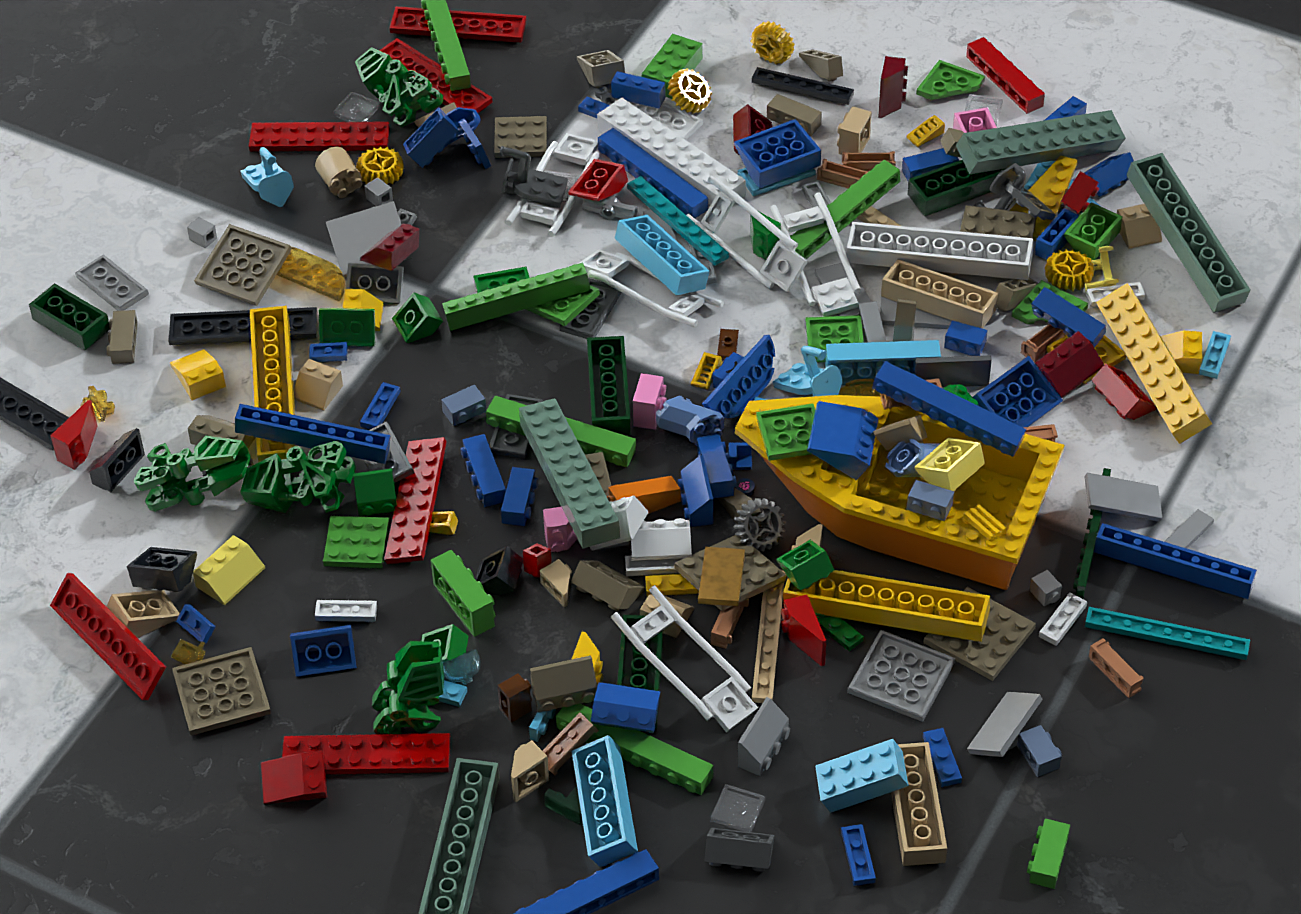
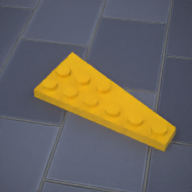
M1060 156L1028 191L1055 214H1058L1060 202L1067 192L1078 160ZM1016 203L1009 211L1028 213L1029 209L1021 207ZM1037 217L1033 241H1036L1053 220H1043Z

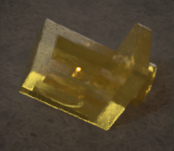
M181 639L171 658L184 664L200 661L206 652L203 650L205 642L201 641L197 647Z

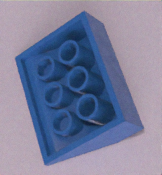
M796 119L734 141V145L751 179L759 189L821 166V149Z
M1027 356L972 397L977 400L980 407L1021 427L1030 426L1063 401L1030 356Z
M819 401L816 405L807 451L857 480L870 466L875 440L873 431L877 429L878 418L863 408Z

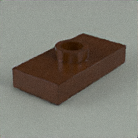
M720 329L717 356H721L722 360L729 357L733 352L737 353L739 330Z

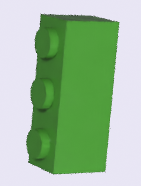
M1045 819L1043 827H1038L1036 838L1039 839V843H1034L1031 856H1035L1034 861H1029L1027 873L1030 874L1029 883L1055 889L1069 836L1070 824Z

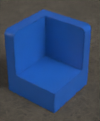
M729 443V460L733 470L752 469V447L749 444Z

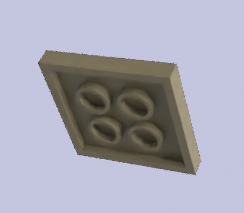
M547 116L495 117V158L511 157L505 155L502 157L500 155L501 146L527 152L531 157H543L547 150Z

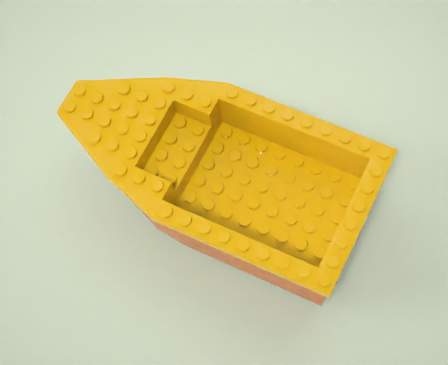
M828 395L749 401L735 427V434L759 453L807 513L837 537L870 550L1004 590L1008 589L1011 577L1018 565L1065 446L1025 434L1022 443L1012 457L1002 453L1000 450L985 445L973 437L965 435L961 431L950 428L922 412L915 411L909 406L893 407L884 410L880 397ZM822 401L863 408L867 412L873 413L878 418L877 429L921 415L928 436L922 440L923 443H942L947 438L981 443L985 464L954 491L952 507L945 521L906 510L908 495L915 481L928 482L922 477H896L885 467L886 463H889L887 456L891 450L886 451L876 436L870 466L855 480L813 454L769 461L757 423L756 412L812 403L816 410L817 403ZM979 504L1006 527V532L990 542L963 518L964 512L967 511L969 513L971 508L975 509L976 505Z

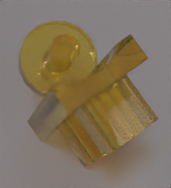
M88 386L89 395L82 399L80 406L88 400L92 401L95 416L99 422L105 421L106 415L114 414L115 405L112 401L107 402L105 390L97 391L94 386Z

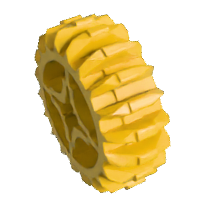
M769 21L762 22L756 26L750 41L753 44L752 48L756 49L755 53H758L765 61L774 62L776 65L778 63L782 64L791 57L795 44L792 42L793 38L789 36L790 33L785 31L786 28L783 29L780 24L776 25L775 22L770 23Z
M688 68L681 69L672 75L667 88L670 91L668 95L672 96L671 101H675L676 106H680L681 110L685 109L687 113L691 112L692 114L699 113L708 106L711 101L712 92H710L711 87L707 85L709 81H705L704 76L701 77L699 72L695 73L693 69L689 70Z
M380 146L379 149L373 147V150L367 149L366 153H362L361 157H358L356 168L361 173V181L365 182L366 185L376 178L381 179L386 184H393L394 181H398L399 177L402 176L404 165L399 152H395L394 149L389 150L388 147L382 149Z
M1065 249L1062 252L1058 250L1057 253H1052V256L1047 259L1045 277L1049 283H1052L1053 286H1057L1059 289L1063 288L1065 291L1067 289L1072 291L1075 289L1081 290L1084 287V282L1090 283L1092 281L1094 266L1091 258H1087V255L1081 254L1080 251L1074 252L1073 249L1072 251Z

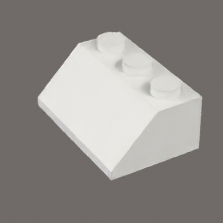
M635 496L623 497L613 502L609 501L619 519L620 538L590 546L592 551L633 540L648 514V510Z
M679 518L674 521H665L663 519H658L654 522L643 521L635 537L631 540L632 561L679 559L692 556L689 520Z

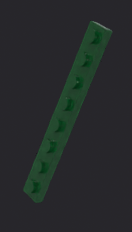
M1104 468L1102 475L1110 477L1111 469ZM1090 509V515L1093 518H1088L1086 530L1090 531L1085 533L1083 544L1086 545V548L1081 549L1080 559L1083 562L1078 563L1076 574L1079 575V578L1075 577L1073 589L1076 590V596L1082 599L1085 594L1096 537L1103 511Z

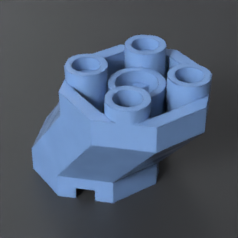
M682 396L666 400L662 404L664 408L661 411L660 409L656 411V424L659 428L686 436L696 446L697 437L720 435L721 437L722 430L724 429V417L721 413L692 404L690 399L686 398L685 400Z
M909 439V443L899 442L888 453L889 463H886L885 467L896 477H922L915 470V466L941 443H918L914 439Z

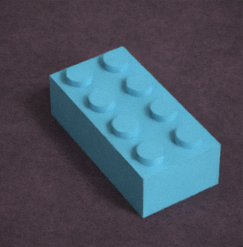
M894 739L816 765L820 801L830 813L908 786L903 751Z

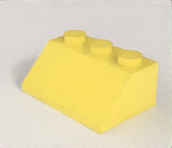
M947 438L915 466V470L929 484L955 491L985 464L981 443Z
M233 535L193 571L195 586L223 605H226L265 569V565L247 543Z

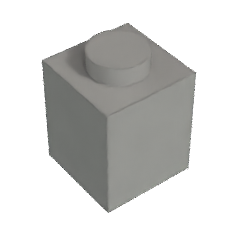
M376 178L364 186L366 199L375 206L393 201L392 188L381 179Z
M200 217L191 222L187 227L189 240L204 248L217 239L215 225Z
M1048 570L1031 578L1030 592L1043 606L1058 601L1062 585Z

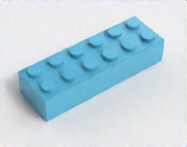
M643 215L618 221L615 239L675 295L696 292L706 288L710 271L651 217Z
M939 340L826 344L825 368L830 365L839 368L842 376L841 385L873 384L875 376L885 361L914 374L916 358L941 357Z
M607 735L572 750L588 856L599 867H602L638 852L620 746Z

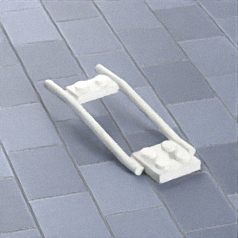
M566 133L559 144L556 141L551 143L536 170L543 172L551 155H554V158L586 165L583 170L584 172L593 159H599L600 153L595 152L598 148V141ZM570 195L562 212L558 209L527 202L528 199L521 197L505 220V224L510 226L516 217L520 215V217L552 225L548 235L553 237L568 216L577 197Z
M710 175L708 181L721 191L716 195L701 223L689 214L686 216L766 287L771 289L774 283H776L786 292H790L808 262L794 251L798 243L784 234L737 193L713 175ZM735 202L780 239L760 272L715 234Z
M821 193L814 195L819 207L816 206L784 215V218L781 217L777 206L772 205L770 209L774 219L781 223V231L788 237H790V232L819 225L826 221L846 271V278L814 286L810 289L802 270L798 279L809 306H814L818 303L823 317L859 308L854 293H860L861 288Z
M599 249L579 262L584 264L588 277L608 284L667 318L693 327L698 325V320L687 316L704 305V302L720 308L724 305V301L698 292L685 293L684 297L668 307L667 310L612 279L614 275L629 266V263L657 278L634 257L619 252L614 255Z
M654 585L649 591L661 606L632 625V627H629L617 612L611 618L632 644L697 708L707 721L714 717L727 733L758 709L756 704L746 694L751 687L738 671L679 615ZM674 621L731 676L701 700L644 645V643L670 626Z

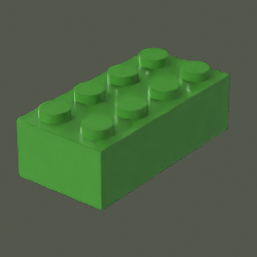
M672 33L642 72V77L665 82V96L672 99V96L668 95L670 91L667 89L669 80L672 78V75L681 69L688 68L689 70H694L703 59V43Z
M449 550L431 559L434 586L471 634L475 637L495 627L494 600L490 594L487 595L481 582L474 579L472 571L469 568L466 569L459 555L456 556L452 550Z

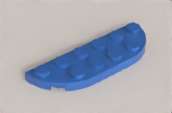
M764 335L702 403L705 408L721 413L724 418H734L743 413L749 401H754L755 397L759 396L771 381L775 369L772 368L775 348L770 335Z

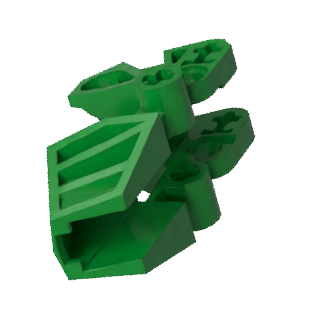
M371 47L355 61L361 79L369 92L379 98V101L384 105L382 110L390 116L395 114L393 122L401 127L416 120V111L420 108L424 112L429 113L443 102V95L432 87V83L426 77L413 70L408 71L399 60H393L384 52ZM402 115H406V119L399 122Z
M205 436L194 447V452L191 453L189 448H184L180 453L171 454L167 444L163 443L155 446L147 455L152 465L151 467H140L134 478V483L139 491L150 490L145 503L151 511L155 512L174 506L182 501L183 496L186 497L191 506H196L204 501L205 496L203 492L211 490L215 497L242 480L251 456L242 440ZM165 449L163 453L157 454L158 451ZM193 466H198L201 472L206 470L207 476L186 482L185 479Z
M338 441L313 447L309 451L308 456L302 448L294 446L287 451V459L281 460L276 453L247 468L240 493L248 504L286 513L293 501H300L303 506H307L315 496L316 499H320L325 512L338 509L345 496L342 492L338 491V486L340 482L351 483L353 474L356 471V464L351 457L345 456L346 449ZM317 453H322L319 459H314ZM302 471L301 473H299L300 477L294 478L291 474L294 472ZM329 499H336L332 506L326 505Z
M410 641L395 654L396 660L387 664L388 681L382 682L372 697L373 709L381 711L373 723L376 734H402V727H412L419 733L436 728L441 721L440 717L427 707L437 704L439 696L443 695L444 670L439 643Z

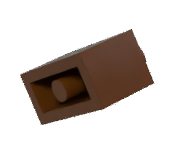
M519 673L498 684L500 710L511 723L532 711L531 685Z

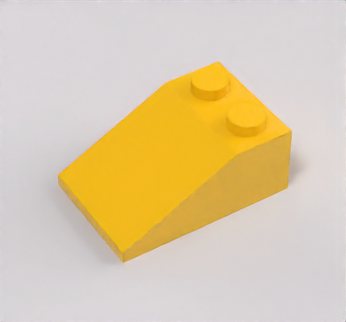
M1183 330L1162 335V340L1181 372L1199 374L1202 362V332Z
M204 349L170 362L172 369L191 400L226 387L221 367Z

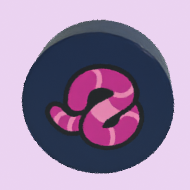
M742 478L737 481V487L735 488L749 497L755 491V484L750 479Z

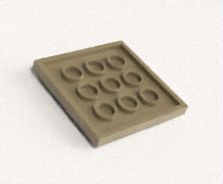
M965 205L960 232L1033 238L1037 218L1025 212Z
M229 224L194 282L199 286L258 306L292 248L289 244Z
M734 535L710 547L745 549L739 603L786 581V574L755 547L747 546V542L741 543L740 539L742 536ZM705 549L675 562V570L698 590L700 588ZM715 605L721 611L732 607L725 605Z
M969 587L964 590V592L980 594ZM990 599V613L982 642L928 633L924 638V644L943 654L954 657L955 661L993 681L1033 632L1036 623Z
M252 647L172 668L190 736L271 714Z

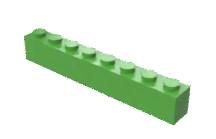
M421 0L425 20H429L427 24L429 31H431L432 41H435V51L439 52L437 53L438 61L442 63L441 70L445 74L446 85L449 84L451 91L470 88V73L446 0Z
M883 160L875 165L867 174H864L855 184H852L843 194H840L832 203L827 205L838 233L901 182L900 169ZM824 221L822 224L798 230L793 235H790V238L798 243L795 249L796 253L807 259L832 239L826 221Z
M579 263L497 288L467 295L459 299L450 300L442 303L451 331L591 290L584 264Z
M494 396L486 411V423L493 427L499 426V428L526 436L520 425L519 408L527 405ZM565 417L585 455L603 452L605 461L628 467L636 452L635 438Z
M582 704L562 707L556 716L557 728L562 731L580 712L591 722L592 709ZM593 724L599 731L597 733L594 732L586 741L591 743L609 735L620 746L622 759L631 762L636 767L648 770L653 775H659L672 784H678L689 792H695L699 795H702L714 777L712 764L641 731Z

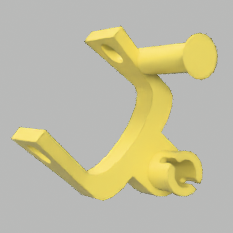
M1113 246L1099 247L1100 259L1091 260L1093 265H1096L1093 271L1102 270L1104 280L1092 283L1084 282L1085 292L1087 289L1113 286L1119 282V279L1112 278L1108 251L1114 250Z

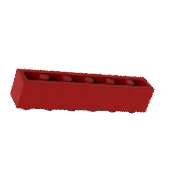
M985 37L967 44L966 57L1026 114L1044 106L1045 93L1043 90L1039 89L1032 80L1025 76L1021 70Z

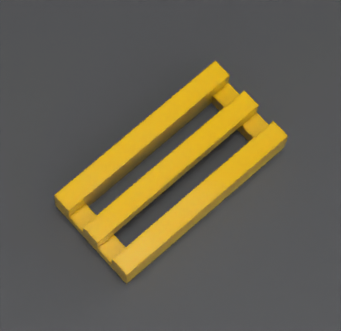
M979 504L976 505L975 509L971 508L969 513L967 511L964 512L963 518L990 542L1006 532V527Z

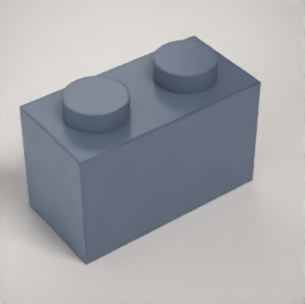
M475 385L441 399L443 413L453 426L486 412V400Z
M916 480L908 495L906 510L945 521L953 504L954 491Z
M1041 725L1019 733L1017 746L1037 777L1060 768L1062 753L1058 747L1054 746L1050 734L1045 732Z

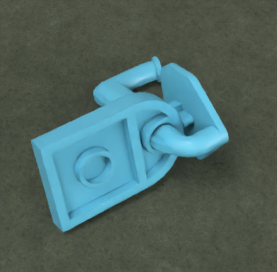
M261 147L260 156L262 163L246 167L244 170H241V175L253 190L259 192L263 200L282 207L294 188L292 177L276 164V157L266 148Z
M803 346L801 353L805 364H794L791 369L780 374L772 382L774 388L798 395L828 396L839 394L842 376L837 366L830 365L825 369L818 368L815 357H818L819 360H824L827 355L826 350Z

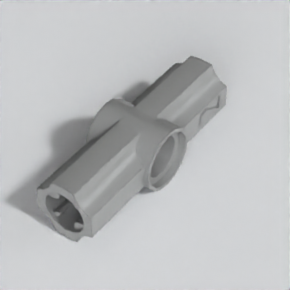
M612 196L600 201L584 198L582 205L583 210L600 213L607 220H612L614 217L621 219L636 217L638 207L620 203L617 198Z

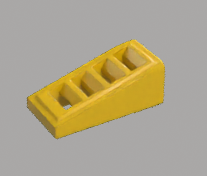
M933 115L907 135V139L919 147L944 134L945 123L936 115Z
M704 352L691 385L709 390L713 382V372L723 363L721 356ZM701 374L708 375L709 377H703ZM698 379L706 381V384L697 381Z
M454 511L433 512V523L430 525L429 532L454 535L458 524Z

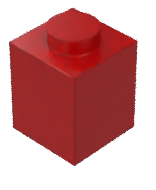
M536 543L523 550L524 572L534 577H540V570L552 563L551 549Z

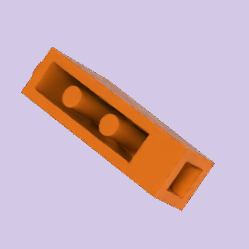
M672 476L608 487L609 496L607 498L609 501L613 502L623 497L635 496L648 510V514L681 501L680 487Z

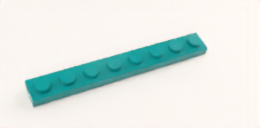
M642 176L627 183V189L714 266L729 258V253Z
M1089 607L1085 627L1243 660H1247L1250 639L1094 607Z

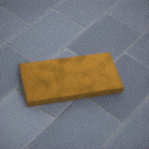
M705 547L698 604L739 606L745 549Z

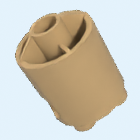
M331 147L318 156L315 163L316 170L328 185L331 193L339 198H345L349 193L362 186L361 173L356 169L354 162L343 148Z

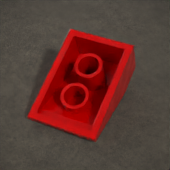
M593 159L568 191V195L600 201L619 193L628 182L624 165Z
M1080 171L1062 198L1060 208L1068 209L1078 215L1081 211L1084 213L1090 204L1087 201L1091 196L1095 197L1100 189L1097 187L1099 182Z
M86 401L50 435L57 461L73 470L87 458L98 427L92 401Z
M808 595L785 599L784 608L781 609L783 617L781 628L783 633H787L789 640L820 666H825L826 639Z
M322 751L299 753L261 762L264 804L327 798L325 761Z

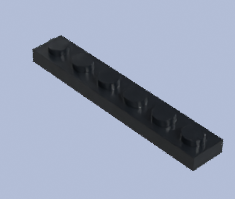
M760 67L756 68L752 76V83L846 105L850 104L854 95V89Z

